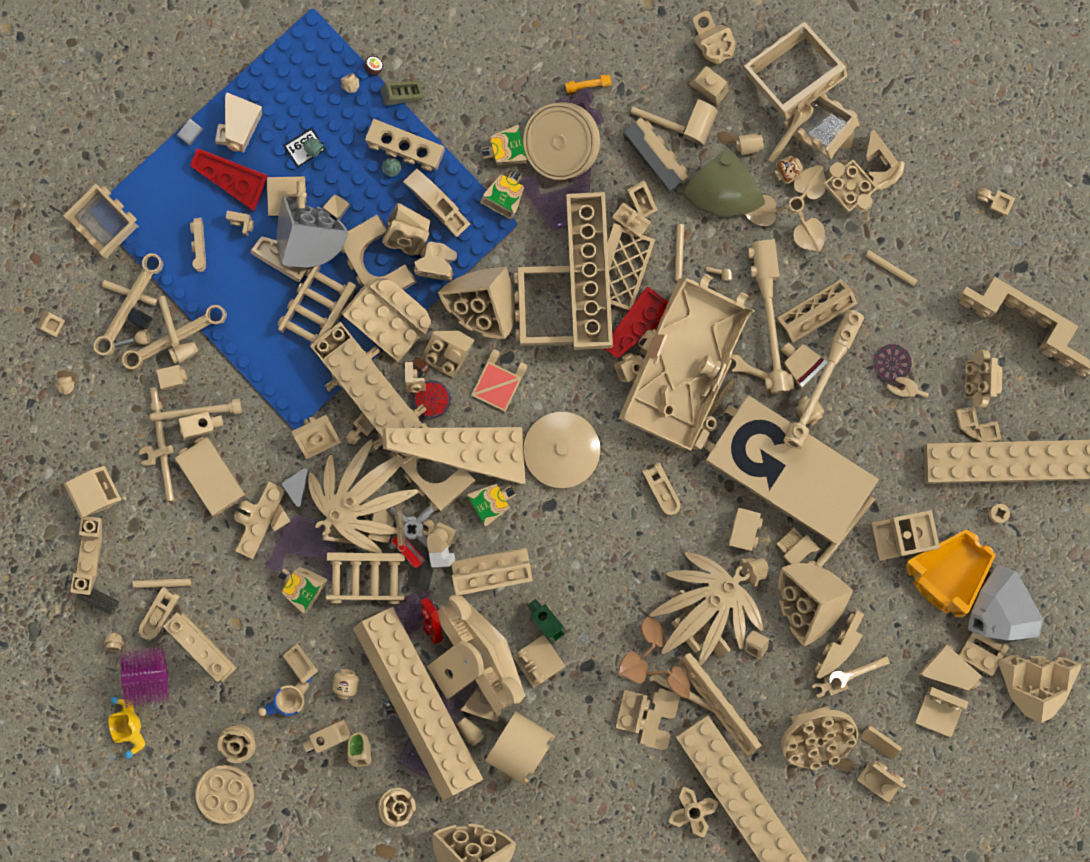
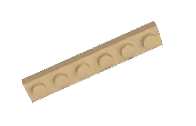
M691 653L685 655L677 663L678 667L686 672L689 681L749 757L762 746L757 737L753 735L746 726V723L739 717L733 706L729 704L722 695V692L715 686L709 675L705 673Z

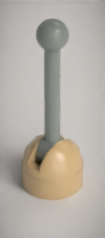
M147 329L138 331L134 338L115 342L114 344L119 346L136 341L139 345L150 344V336ZM107 342L104 344V348L109 350L111 344Z

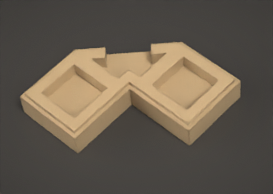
M975 406L955 410L959 430L978 442L1002 440L998 421L978 424Z

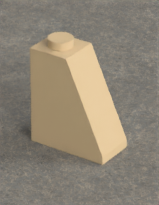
M226 93L225 139L226 146L230 150L244 153L262 116L261 106Z
M943 645L918 673L922 677L966 691L976 689L981 683L979 679L982 677L948 645Z

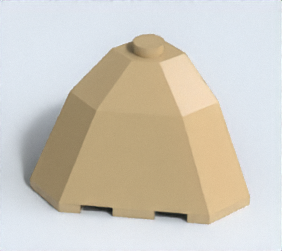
M1009 655L999 660V666L1011 699L1025 716L1037 723H1043L1054 717L1066 702L1081 669V664L1062 657H1057V660L1053 661L1046 660V657L1030 656V659H1023L1019 655Z

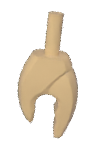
M906 377L895 379L897 382L904 384L902 388L889 384L886 386L892 393L901 397H915L916 394L926 398L929 396V393L918 390V385Z

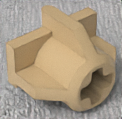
M763 558L741 559L739 567L742 566L743 568L740 572L744 577L746 574H750L749 578L743 581L744 583L750 582L755 587L758 585L759 580L767 577L769 567Z

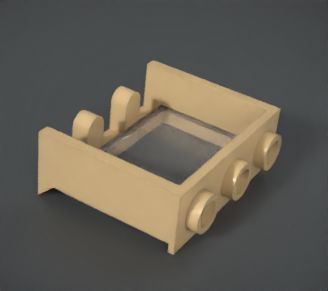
M824 93L810 104L813 107L812 116L795 131L793 136L832 160L834 153L853 130L859 126V122L854 111L844 109L838 101L828 99ZM794 116L787 121L785 120L786 130L790 127Z
M95 184L63 216L88 239V242L103 257L108 259L109 255L139 226L135 223L137 219L130 212L126 214L122 210L124 205L118 199L113 200L110 197L112 193L104 185L100 187Z

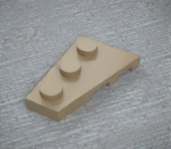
M261 236L251 250L252 255L298 283L310 268L282 265L278 254L277 240Z

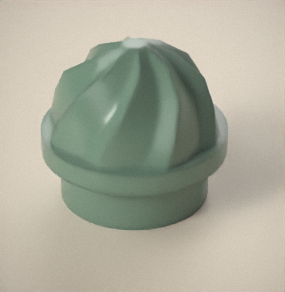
M310 138L305 141L304 150L308 153V156L312 155L316 158L323 149L324 145L320 143L319 139Z
M388 158L383 162L382 170L385 175L395 177L401 171V164L395 158Z

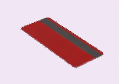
M396 536V537L392 540V543L398 548V542H397V536ZM405 538V545L399 546V551L417 568L425 559Z

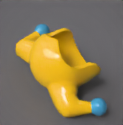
M112 697L111 704L121 705L122 710L108 716L109 731L114 743L130 741L134 745L131 750L126 751L124 754L125 758L130 759L133 754L145 747V740L140 733L141 721L135 714L133 704L131 706L129 702L128 704L126 703L125 699Z

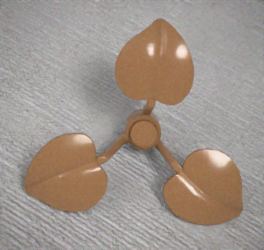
M648 615L642 621L641 633L643 638L648 643H651V646L640 657L633 651L626 653L620 663L617 674L626 677L634 683H642L648 675L667 674V684L670 689L680 697L687 699L690 696V682L683 669L675 666L671 669V672L669 670L647 672L648 665L642 659L654 649L655 645L659 648L664 646L666 639L661 624L654 617Z

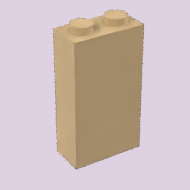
M201 437L194 441L195 445L188 449L186 447L177 453L179 456L175 459L211 515L215 517L247 495L210 438L206 437L204 439V437Z

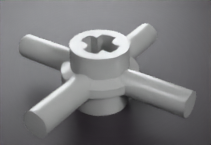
M429 505L418 517H406L403 514V536L405 535L407 539L417 538L428 549L427 537L422 533V523L435 510ZM393 506L389 511L396 517L395 506ZM409 524H411V526L415 524L414 532L412 530L410 532L408 531ZM392 542L388 545L393 551L397 548Z

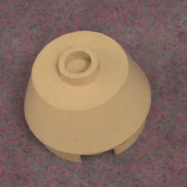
M241 724L224 729L218 738V751H221L227 757L226 760L232 763H241L248 760L255 752V736L253 731Z
M393 788L381 795L377 803V809L380 818L385 824L391 827H399L409 822L413 812L416 810V805L408 791L402 788Z

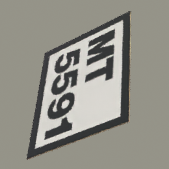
M312 127L283 145L297 168L315 158L312 155L308 156V153L304 150L306 140L310 138L319 139ZM323 147V149L321 150V152H320L319 154H321V153H323L324 151H326V148Z

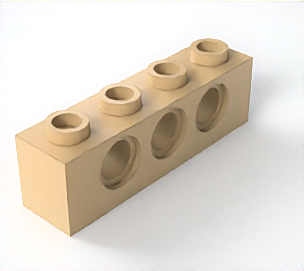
M373 119L365 138L369 148L376 151L382 149L386 151L385 154L391 157H402L404 162L412 165L415 162L420 164L422 169L430 172L432 170L437 171L445 152V147L376 119ZM385 136L392 137V141L388 144H384L382 142V138ZM402 143L410 145L406 151L400 150L399 147ZM419 150L427 151V155L423 158L418 157L417 153Z

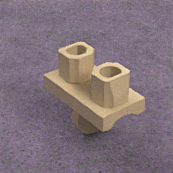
M624 202L612 217L613 220L639 238L651 223V221Z

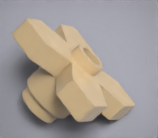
M682 787L679 799L684 808L672 811L669 823L680 827L690 821L693 833L700 837H705L709 827L703 816L715 813L719 802L707 797L697 803L695 792L689 788ZM695 808L697 810L696 815H691L690 809Z

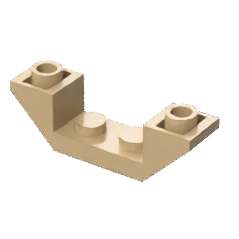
M86 516L81 518L79 535H82L77 571L76 574L73 573L70 592L90 595L98 571L102 544V518Z

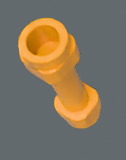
M610 74L600 75L598 79L577 83L569 81L565 83L567 94L576 93V90L602 86V88L612 86Z

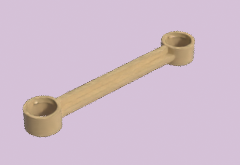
M150 253L143 258V270L104 336H100L94 341V350L101 356H109L114 352V340L152 275L162 270L163 261L158 255ZM152 257H156L159 260V266L155 270L147 268V261ZM107 339L111 344L110 349L102 353L99 351L98 345L100 341Z
M218 305L210 306L206 310L205 315L175 330L178 341L210 324H222L227 317L226 310ZM214 308H219L223 313L220 321L215 322L210 318V313ZM169 334L138 351L129 350L125 352L122 357L123 365L131 370L139 369L144 360L172 346ZM131 353H135L139 357V362L134 367H130L127 364V357Z

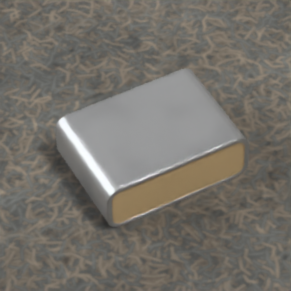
M189 119L177 136L188 145H191L203 128Z

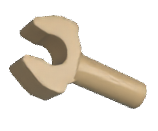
M169 445L157 450H153L151 446L143 447L139 454H148V459L142 461L141 464L147 466L155 465L156 458L172 453L173 447Z

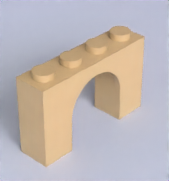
M375 215L348 231L341 252H346L349 258L347 263L352 270H356L358 274L356 279L361 287L368 281L377 278H387L403 290L417 283L407 265H403L388 275L381 277L373 276L366 270L363 262L366 248L374 241L383 237L387 231L380 216Z
M393 451L389 453L392 458L397 456ZM416 456L401 465L405 471L403 475L409 482L414 481L418 485L415 489L419 490L422 497L428 496L430 499L428 503L435 511L438 509L441 512L444 511L476 482L466 470L458 469L441 483H429L423 480L418 473L417 463L419 458Z

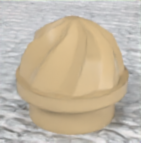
M354 73L340 79L341 87L349 93H354L359 88V79L355 77Z
M71 376L57 378L55 386L60 393L67 395L72 392L75 382L72 381Z
M118 633L109 634L104 641L105 649L111 652H119L121 647L124 646L122 636Z

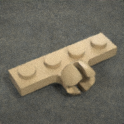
M267 481L256 504L248 501H242L239 504L238 508L247 511V513L244 515L240 512H235V521L243 524L245 529L234 551L251 559L254 558L285 493L284 488Z

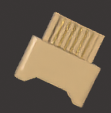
M795 528L791 529L776 544L785 554L782 558L789 565L800 563L810 552H817L820 549L807 534L803 537Z

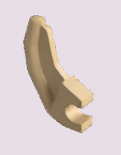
M899 161L896 166L890 167L885 172H869L867 176L872 178L873 183L878 187L877 190H883L897 182L903 174L905 163Z

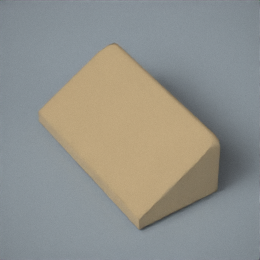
M867 726L860 736L861 739L890 759L894 758L902 749L901 746L872 726Z

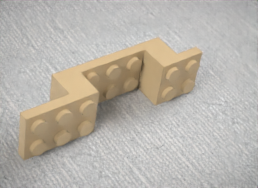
M996 277L988 282L981 295L967 286L959 293L957 297L960 300L959 303L966 308L972 307L977 310L976 313L983 318L993 316L1004 300V304L1013 309L1016 307L1021 310L1020 313L1023 316L1038 320L1037 323L1040 326L1050 328L1039 346L1043 350L1042 353L1051 358L1052 356L1056 357L1061 365L1065 367L1071 366L1082 377L1090 376V360L1067 346L1079 326Z

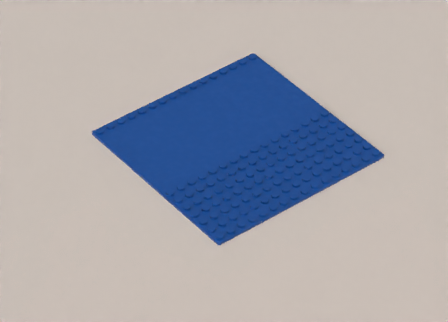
M313 8L191 118V120L203 128L191 145H188L177 136L184 127L183 125L117 185L110 195L113 200L118 199L124 205L122 210L126 214L130 212L137 219L135 223L139 226L121 245L141 266L142 260L147 254L153 253L162 259V270L157 274H153L152 278L192 321L205 315L206 310L212 305L221 306L226 310L227 317L222 324H210L201 329L202 332L294 430L300 428L304 424L305 419L309 420V417H312L342 389L339 385L330 392L326 389L324 385L333 379L332 374L315 351L312 350L309 340L287 328L284 333L278 330L279 326L277 324L282 315L286 316L289 302L291 299L295 300L298 295L296 291L302 282L305 283L308 277L305 274L298 283L251 254L252 248L261 236L277 240L278 216H268L267 182L254 212L190 166L197 148L269 177L305 176L307 206L317 209V207L323 209V206L334 194L350 204V207L340 219L347 231L375 215L381 217L387 228V220L396 204L404 205L430 220L429 235L425 244L428 242L442 243L457 253V259L449 263L454 273L452 280L465 275L517 227V222L514 218L510 220L480 203L487 190L446 147L437 171H426L421 168L420 164L414 162V165L404 162V158L396 156L395 159L401 164L400 173L395 177H389L384 174L382 170L383 162L388 158L394 157L385 154L386 151L382 149L378 151L373 150L366 144L365 138L373 119L439 145H444L404 103L384 105L380 90L385 82L378 75H371L364 69L365 61ZM354 73L355 77L359 79V88L356 92L349 93L341 87L340 79ZM226 93L262 107V116L244 153L232 151L228 146L215 143L218 124L225 125ZM312 127L326 148V151L297 168L283 145ZM385 136L382 138V142L384 144H388L392 141V137ZM402 143L399 149L402 151H406L409 149L410 145L408 143ZM419 150L417 156L420 158L427 155L426 150ZM416 169L430 179L459 208L458 211L470 223L458 237H455L435 214L428 210L403 183ZM103 199L91 210L92 214L114 237L127 225ZM227 211L250 215L252 221H254L253 231L249 232L248 236H244L242 233L244 224L241 226L231 225L230 221L226 219ZM194 218H202L206 254V269L203 272H198L192 264L196 254L192 252L191 242L195 240L194 234H191L190 222H193ZM383 237L371 243L366 248L363 256L366 270L373 276L381 277L388 275L403 265H407L417 283L404 291L425 310L430 308L440 298L438 292L451 282L415 275L414 262L422 258L419 254L408 255L402 249L388 248L382 243ZM340 250L334 258L320 265L321 269L319 272L341 285H348L349 282L355 284L357 290L351 298V302L364 286L361 287L357 281L356 276L358 274L356 270H352L348 265L347 260L349 258L346 252L342 253ZM152 257L147 261V268L149 270H155L159 266V260L156 257ZM314 279L309 288L333 302H338L341 297L339 295L340 292L317 279ZM306 295L300 303L301 306L322 318H329L331 314L328 307ZM214 308L210 313V318L215 322L220 321L223 313L219 308ZM295 312L290 321L313 335H319L322 330L319 324L298 312ZM343 315L340 317L338 323L341 322L366 353L375 346L379 349L380 352L372 360L383 351L382 348Z

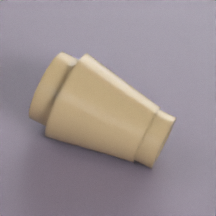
M193 341L172 347L168 352L173 363L180 364L197 353L198 349Z
M466 717L456 724L468 744L475 746L483 739V731L467 720Z

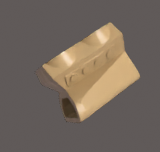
M397 203L387 220L388 230L382 238V243L391 249H402L405 254L418 255L427 241L430 220Z
M428 242L419 253L422 258L414 262L415 275L452 281L454 273L449 263L457 259V253L442 243Z

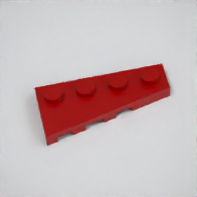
M199 148L196 149L190 164L195 170L255 212L267 182V177H269L268 175Z
M647 286L612 332L613 348H605L604 350L616 359L635 345L647 330H653L659 325L668 301Z

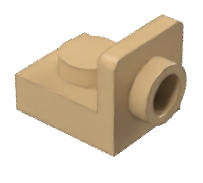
M227 211L226 219L230 221L231 225L241 226L244 224L242 231L244 236H248L249 232L253 231L254 221H252L250 215Z
M405 362L407 392L418 393L426 390L425 378H418L417 369L413 368V362Z

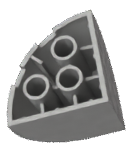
M283 196L277 223V249L281 264L287 267H314L328 262L340 252L345 244L348 231L339 219L336 221L330 217L331 213L320 207L314 209L307 206L306 201L305 208L297 209V199Z

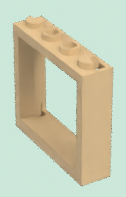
M805 22L798 27H794L791 32L780 37L776 43L766 47L761 54L750 59V62L744 65L747 77L786 121L794 116L796 109L801 111L806 107V103L811 104L847 77V70L844 64ZM806 38L832 69L785 104H782L756 74Z
M570 266L518 267L517 273H514V284H518V291H515V303H518L519 310H515V322H519V329H516V341H520V346L574 344L573 336L526 337L524 274L570 273Z

